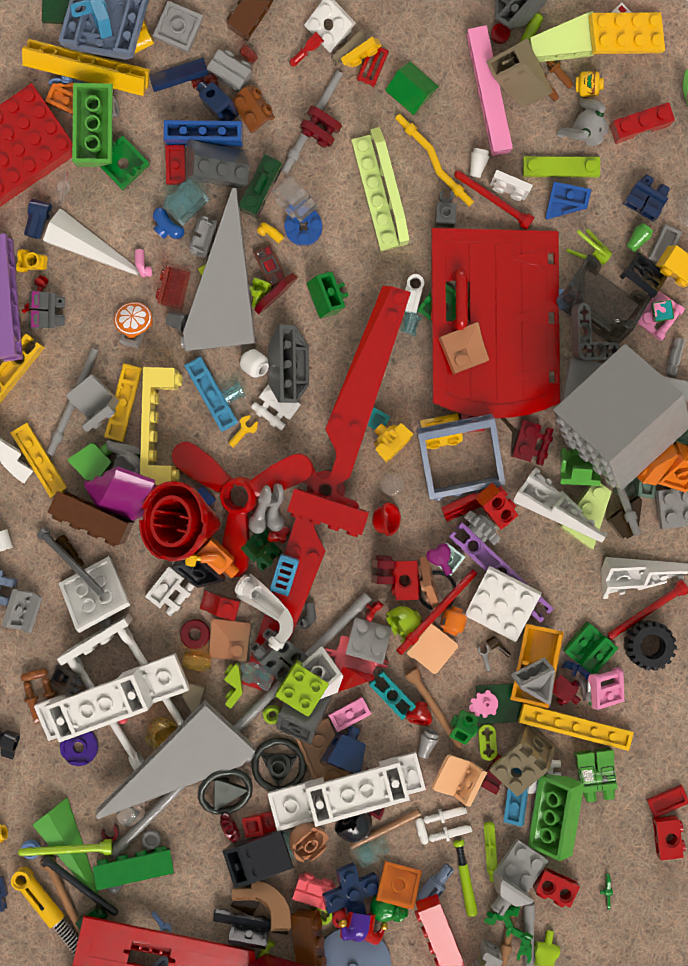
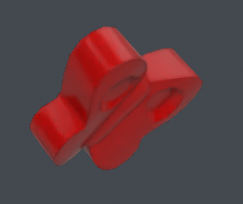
M283 527L280 531L270 532L267 539L270 542L279 541L280 543H285L290 529Z
M380 601L374 602L371 606L367 604L366 608L368 610L365 613V619L371 622L374 614L383 607V604Z

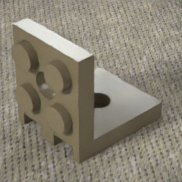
M524 724L516 745L490 767L489 771L518 797L549 771L556 746L534 726ZM512 768H519L522 773H514Z

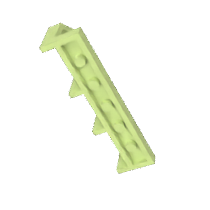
M380 127L370 129V135L352 139L351 142L381 252L408 245L409 235L385 139ZM371 140H374L381 163L380 171ZM382 176H384L388 194L390 197L389 205L386 198L383 182L381 179ZM391 209H393V213L395 216L399 241L397 239L393 220L391 217Z

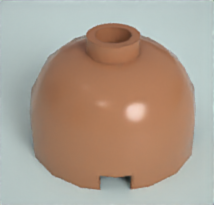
M302 823L291 832L289 847L295 858L300 862H304L306 859L312 861L325 851L327 847L325 843L326 839L328 840V836L323 828L320 826L315 827V823Z

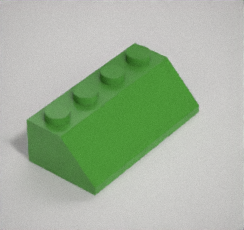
M73 83L72 162L77 167H100L112 164L113 84Z
M544 774L539 778L528 842L529 847L558 861L573 855L584 783L568 776Z

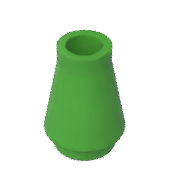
M641 222L639 226H636L626 247L636 252L638 248L652 237L651 234L654 231Z

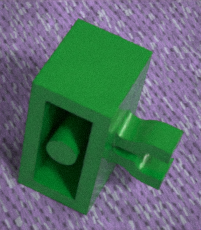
M332 271L316 275L306 283L320 319L336 315L346 307L343 299L347 298L349 294L348 292H340L339 289L343 288L345 284L343 282L337 285Z

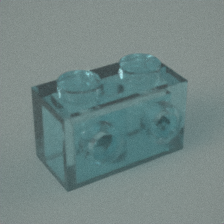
M187 180L180 184L174 194L169 195L165 199V203L162 206L183 227L210 199L192 180Z

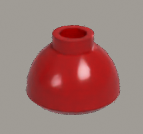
M417 701L416 708L412 711L408 710L406 719L416 725H430L432 723V714L427 708L428 704Z

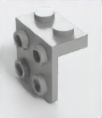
M89 375L67 394L68 400L86 417L82 425L86 432L91 428H98L103 423L102 420L105 417L107 419L112 417L116 412L115 407L119 402L94 375Z

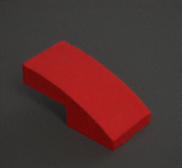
M272 811L242 818L245 838L277 831Z

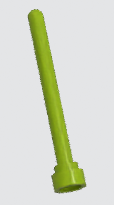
M104 839L100 844L21 848L18 850V855L35 856L100 852V854L112 855L113 844L112 839Z

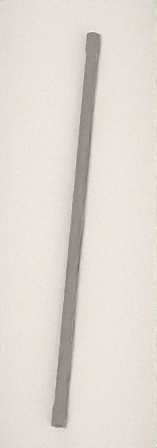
M365 592L305 652L308 657L304 661L321 646L325 647L372 601ZM278 680L233 725L239 732L275 697L281 682ZM185 787L165 794L113 845L112 856L115 858L119 856Z

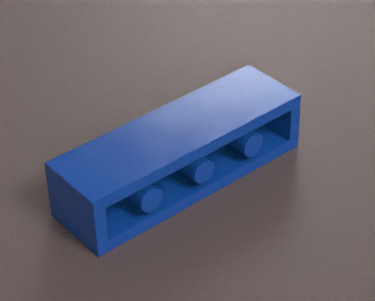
M164 120V142L166 145L188 146V140H195L220 146L243 147L242 121Z

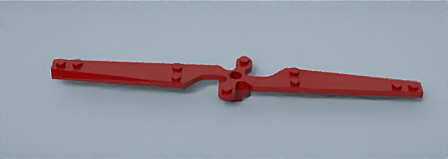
M382 286L325 428L336 451L332 471L323 470L316 472L313 467L312 475L302 482L307 484L308 492L360 508L356 500L344 496L346 491L344 481L351 476L411 292L393 286ZM324 484L329 485L332 489L331 494L324 495L321 492V486ZM303 516L302 519H295L284 553L300 559L289 596L272 591L291 614L294 623L293 632L326 552L316 532L315 524L309 522V518ZM283 562L282 564L290 568H293L294 566L286 562ZM283 569L280 570V572L291 575V572ZM278 576L279 580L289 582V579ZM276 583V587L286 590L287 586ZM264 614L255 643L258 642L262 645L266 641L263 633L268 628L273 631L276 629L279 632V622ZM252 653L242 684L259 690H269L275 677L252 656Z

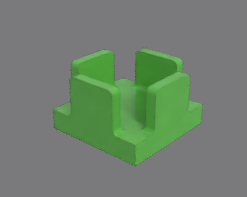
M562 448L559 457L560 483L600 486L601 477L593 470V465L589 461H583L578 455L579 452L576 448L574 450L570 448V451Z

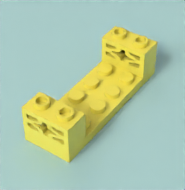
M143 367L140 475L154 479L156 485L169 481L179 482L180 471L176 470V466L154 465V462H157V450H154V443L158 442V431H155V423L158 424L159 419L158 412H155V406L159 404V393H156V390H179V386H182L183 377L175 368Z

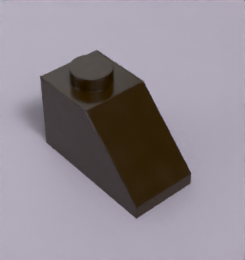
M635 497L629 502L632 510L636 512L638 518L636 521L639 526L642 499L641 497ZM622 507L606 519V521L620 538L624 539L626 537L628 539L633 536L629 522H626L624 517L625 511Z

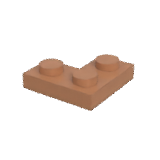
M424 556L420 557L421 565L418 566L420 577H423L420 585L422 591L425 592L427 604L431 603L434 610L440 604L439 595L434 584L431 564L427 557Z

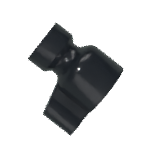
M0 730V754L2 757L13 760L20 734L9 730L5 732Z

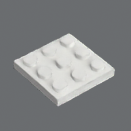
M109 556L84 569L104 589L105 593L103 596H98L78 574L59 583L75 629L79 633L130 606L113 560Z
M489 566L465 615L516 642L542 592Z

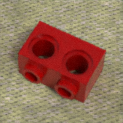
M491 483L474 498L489 518L502 530L519 516L515 511L517 506L510 498L506 499L508 494L501 486L497 488Z
M544 867L536 879L533 888L537 896L543 899L548 897L554 900L553 902L560 907L567 906L571 908L580 886L577 881ZM545 881H551L549 887H542ZM568 889L569 891L566 895H560L561 890Z

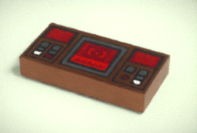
M270 244L253 252L266 281L270 283L271 287L286 277Z

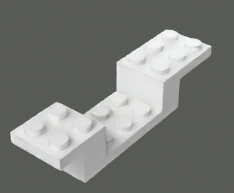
M176 653L125 671L117 679L74 695L69 693L59 695L37 703L34 708L48 741L57 738L58 742H62L148 711L153 703L189 691L190 686Z
M416 752L379 761V767L324 782V778L321 777L268 792L277 831L313 821L316 827L409 801V794L426 790Z

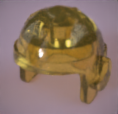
M163 716L153 719L147 726L146 744L150 745L152 749H157L177 728L176 724Z

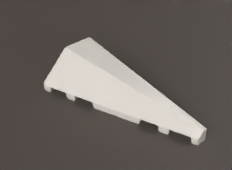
M537 467L528 476L513 500L518 505L599 542H603L607 536L606 532L602 533L595 526L594 520H588L582 514L583 510L563 491L559 492L553 487L552 481L550 479L546 480L540 474V469Z

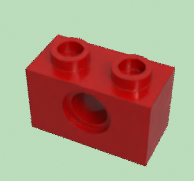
M397 560L396 569H391V575L396 576L395 584H392V596H395L396 600L420 599L419 560ZM402 575L409 576V585L402 584Z
M675 815L653 817L656 856L661 861L684 858L683 851H686V846L681 838V832L684 831L682 821ZM673 834L672 840L666 841L667 835Z

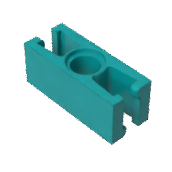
M382 669L377 675L381 678L383 677L389 685L384 690H381L376 685V681L371 680L369 686L403 720L407 712L405 710L401 712L396 704L403 699L409 704L410 711L416 708V705ZM395 690L398 693L397 697L394 699L388 698V691Z

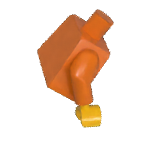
M213 536L198 549L197 555L193 554L185 559L187 566L194 567L196 561H200L201 563H207L219 575L224 571L230 578H233L239 571L232 564L234 557Z

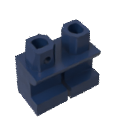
M646 174L634 185L623 205L635 212L641 209L639 214L654 222L658 219L662 208L669 199L667 195L670 188L660 184L657 190L652 189L650 186L654 179Z

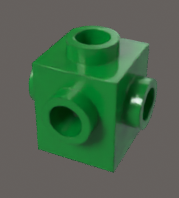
M461 710L458 715L453 716L450 722L452 729L449 737L467 745L478 732L479 726H477L479 718L470 712Z

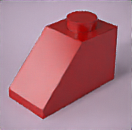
M205 590L199 609L215 616L235 621L242 600Z

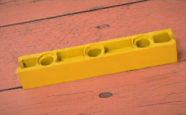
M28 39L27 46L24 45L22 48L23 66L89 83L113 84V89L144 96L146 89L149 87L150 69Z
M25 334L21 339L22 353L25 357L22 364L14 360L3 362L0 365V403L45 348L41 343L36 342V347L30 353L25 352V348L30 341L34 340L31 335Z

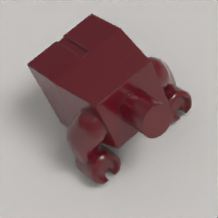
M561 674L553 685L552 693L559 697L556 702L563 706L570 701L575 705L581 701L576 695L581 686L577 680L571 683Z

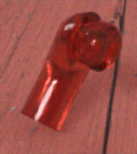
M209 74L191 80L193 89H196L198 84L203 81L207 85L213 82L218 86V78L214 74Z

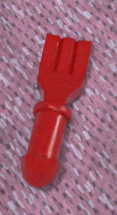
M317 32L306 42L305 47L301 48L290 59V66H297L305 56H308V52L315 51L324 42Z

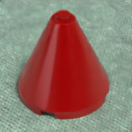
M174 481L156 486L147 495L141 507L144 509L143 520H139L140 535L145 547L153 556L166 561H182L189 558L218 532L221 525L219 517L196 489L186 483Z

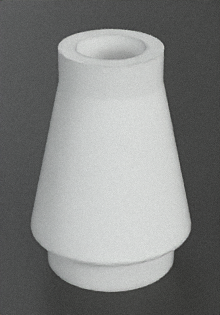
M474 148V151L471 152L469 176L481 178V174L490 158L488 156L489 151Z

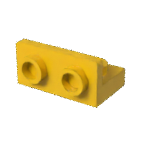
M458 413L421 420V428L458 421ZM463 433L425 440L426 448L437 449L440 446L457 445L463 441Z

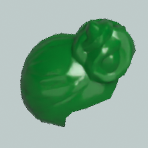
M377 894L373 897L370 904V912L375 914L377 921L388 922L393 920L394 922H402L408 917V909L377 901Z

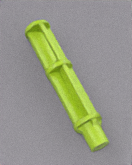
M488 821L483 824L486 864L489 881L494 882L493 872L498 866L495 823Z

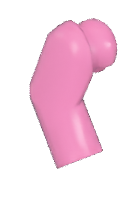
M135 250V265L140 275L145 278L146 276H152V267H145L144 250Z

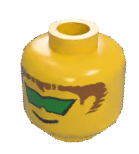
M583 71L579 77H576V92H579L581 97H597L600 90H604V78H600L598 71Z

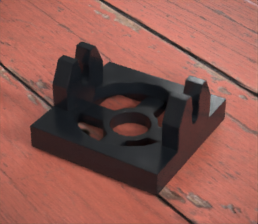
M640 253L634 256L619 276L621 279L629 278L647 292L646 298L648 300L658 294L667 279V276L660 272L661 269ZM634 268L640 272L641 276L634 272ZM646 280H651L655 285L652 286Z

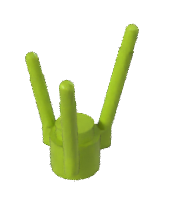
M586 229V232L595 242L580 230H577V234L595 248L592 253L594 258L571 249H566V252L588 260L596 266L598 263L604 265L612 255V252L608 250L609 248L589 229Z

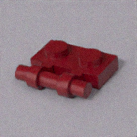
M522 420L511 457L531 462L534 455L538 457L536 464L543 466L545 459L548 458L547 451L550 442L552 443L553 441L552 434L554 429L547 427L545 434L540 433L542 425ZM538 439L543 440L540 451L535 450Z

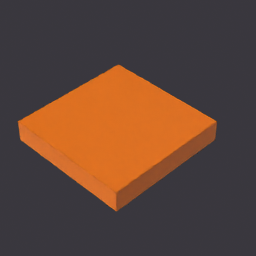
M384 861L376 900L414 910L422 871Z

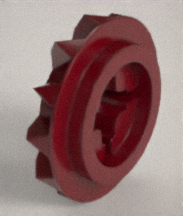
M227 813L220 816V825L225 836L234 843L238 842L240 830L231 815Z

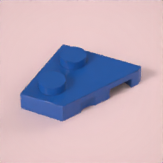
M553 182L545 219L587 209L592 189Z

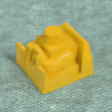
M402 423L399 426L392 425L388 428L380 424L374 431L379 436L374 443L375 450L387 464L413 438L414 434Z

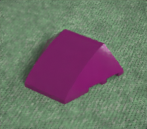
M118 466L104 472L102 477L95 476L92 481H84V486L97 508L133 521L143 516L144 509L141 508L147 495L156 487L154 479Z

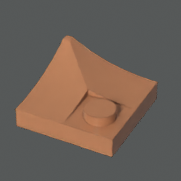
M478 322L467 326L464 330H457L439 338L453 374L489 361Z
M212 619L209 657L248 661L252 623Z

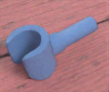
M155 911L152 912L151 915L158 923L160 931L167 929L171 933V925L164 923Z

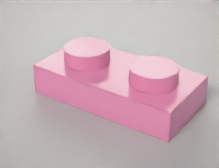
M362 696L330 713L329 717L337 732L371 715V711Z

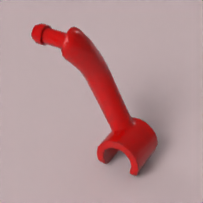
M42 275L34 281V284L38 286L37 291L40 292L46 288L49 282ZM29 302L22 309V313L31 310L29 309Z

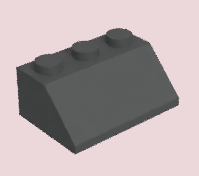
M188 140L185 179L239 189L248 185L249 163L244 150Z

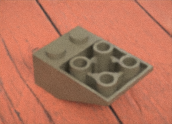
M528 39L517 43L486 61L494 79L522 108L553 93Z

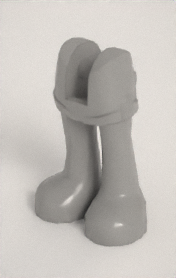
M281 484L274 485L272 494L268 485L262 488L258 499L259 505L248 523V527L252 532L263 533L266 524L273 531H280L283 528L284 519L278 513L279 506L285 497Z

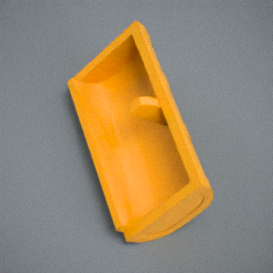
M526 624L516 671L545 657L555 669L556 675L564 632ZM514 681L511 700L549 708L548 704L522 690Z

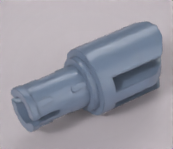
M444 863L435 876L429 877L418 892V897L424 899L435 894L440 897L446 889L445 883L454 872V869L449 864Z

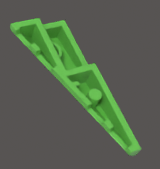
M67 797L32 824L50 847L84 845ZM86 852L57 854L78 880L95 893H99V890H96L94 874L91 871Z

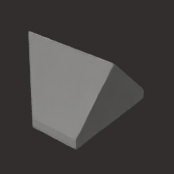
M545 657L511 674V677L522 690L551 706L555 669Z

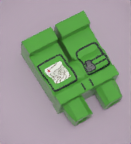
M609 747L593 749V751L574 752L578 780L584 783L583 795L585 801H597V791H602L604 800L615 799V789L618 788L614 766V750Z

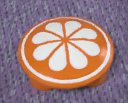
M129 302L117 310L114 316V324L120 333L128 338H135L152 326V313L143 303Z

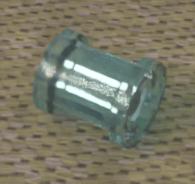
M405 313V323L400 332L416 336V329L422 317Z
M238 381L233 387L221 391L229 406L240 397H246Z

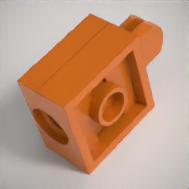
M676 442L674 445L679 453V457L658 484L687 492L688 446Z

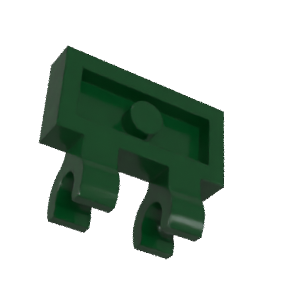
M266 528L263 533H254L241 547V550L253 563L257 560V567L262 572L271 566L276 556L279 557L282 553L279 547L273 542L268 541L267 538L270 532Z

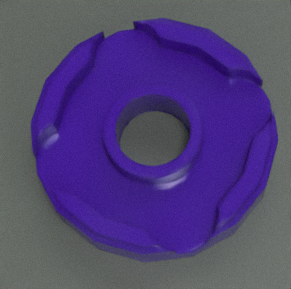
M91 731L60 743L62 757L74 766H83L90 763L97 755L99 748L98 739ZM76 742L83 743L84 750L82 752L75 750L74 744Z

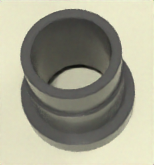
M169 312L166 317V325L182 333L188 319V314Z

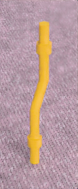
M398 114L395 120L405 129V132L410 137L412 136L427 151L436 175L454 192L456 197H459L470 207L474 201L464 191L465 189L442 169L434 147L417 131L418 128L413 123L410 124L401 114Z

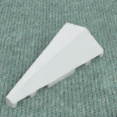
M59 209L50 220L43 239L44 242L138 276L139 271L136 266L64 210Z
M606 557L601 568L602 598L607 599L608 594L617 591L620 595L625 594V589L637 588L642 590L667 583V578L677 576L678 580L684 579V574L688 573V563Z

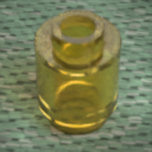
M190 650V652H185L183 667H187V670L206 672L211 667L212 657H209V653Z

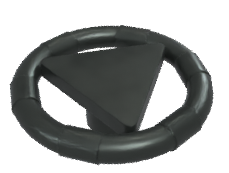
M272 738L260 744L255 750V756L251 760V770L254 779L262 788L267 791H274L301 783L306 774L307 764L298 744L286 738ZM274 745H285L296 754H263V751ZM260 756L277 786L270 784L261 777L259 773ZM298 757V775L293 781L280 786Z
M234 768L216 771L200 784L197 795L199 804L211 814L234 813L244 807L251 798L253 784L250 777L242 770ZM223 776H237L241 778L246 787L232 783ZM213 780L214 807L205 799V791ZM243 795L240 801L236 804L228 807H223L226 804L238 798L239 796Z

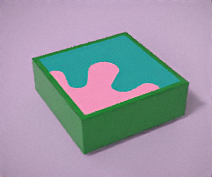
M672 300L651 303L654 322L674 319Z

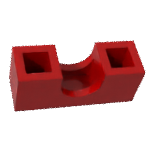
M667 102L616 119L609 127L615 144L633 139L643 132L650 130L654 132L669 127L675 121L670 103Z

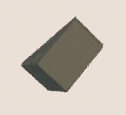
M187 680L190 690L181 694L192 713L201 704L206 685Z

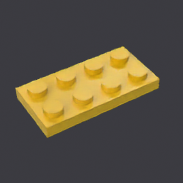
M661 12L591 13L589 15L593 54L663 53L665 51Z

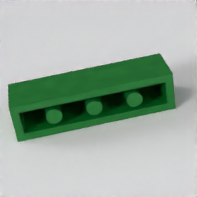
M166 846L154 848V852L147 853V850L135 852V856L131 857L124 854L116 856V860L108 861V858L98 860L97 864L93 866L96 890L173 874L174 867L170 848L166 849Z

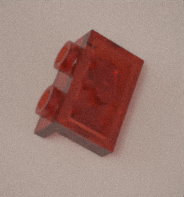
M166 265L165 270L162 269L160 275L162 284L161 288H158L156 292L157 303L162 306L182 310L191 273Z

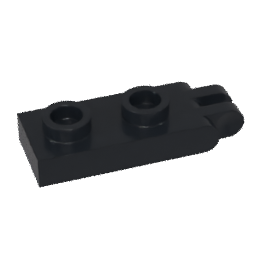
M59 664L50 679V683L72 695L74 692H79V689L76 687L77 685L81 686L83 682L80 681L81 676Z

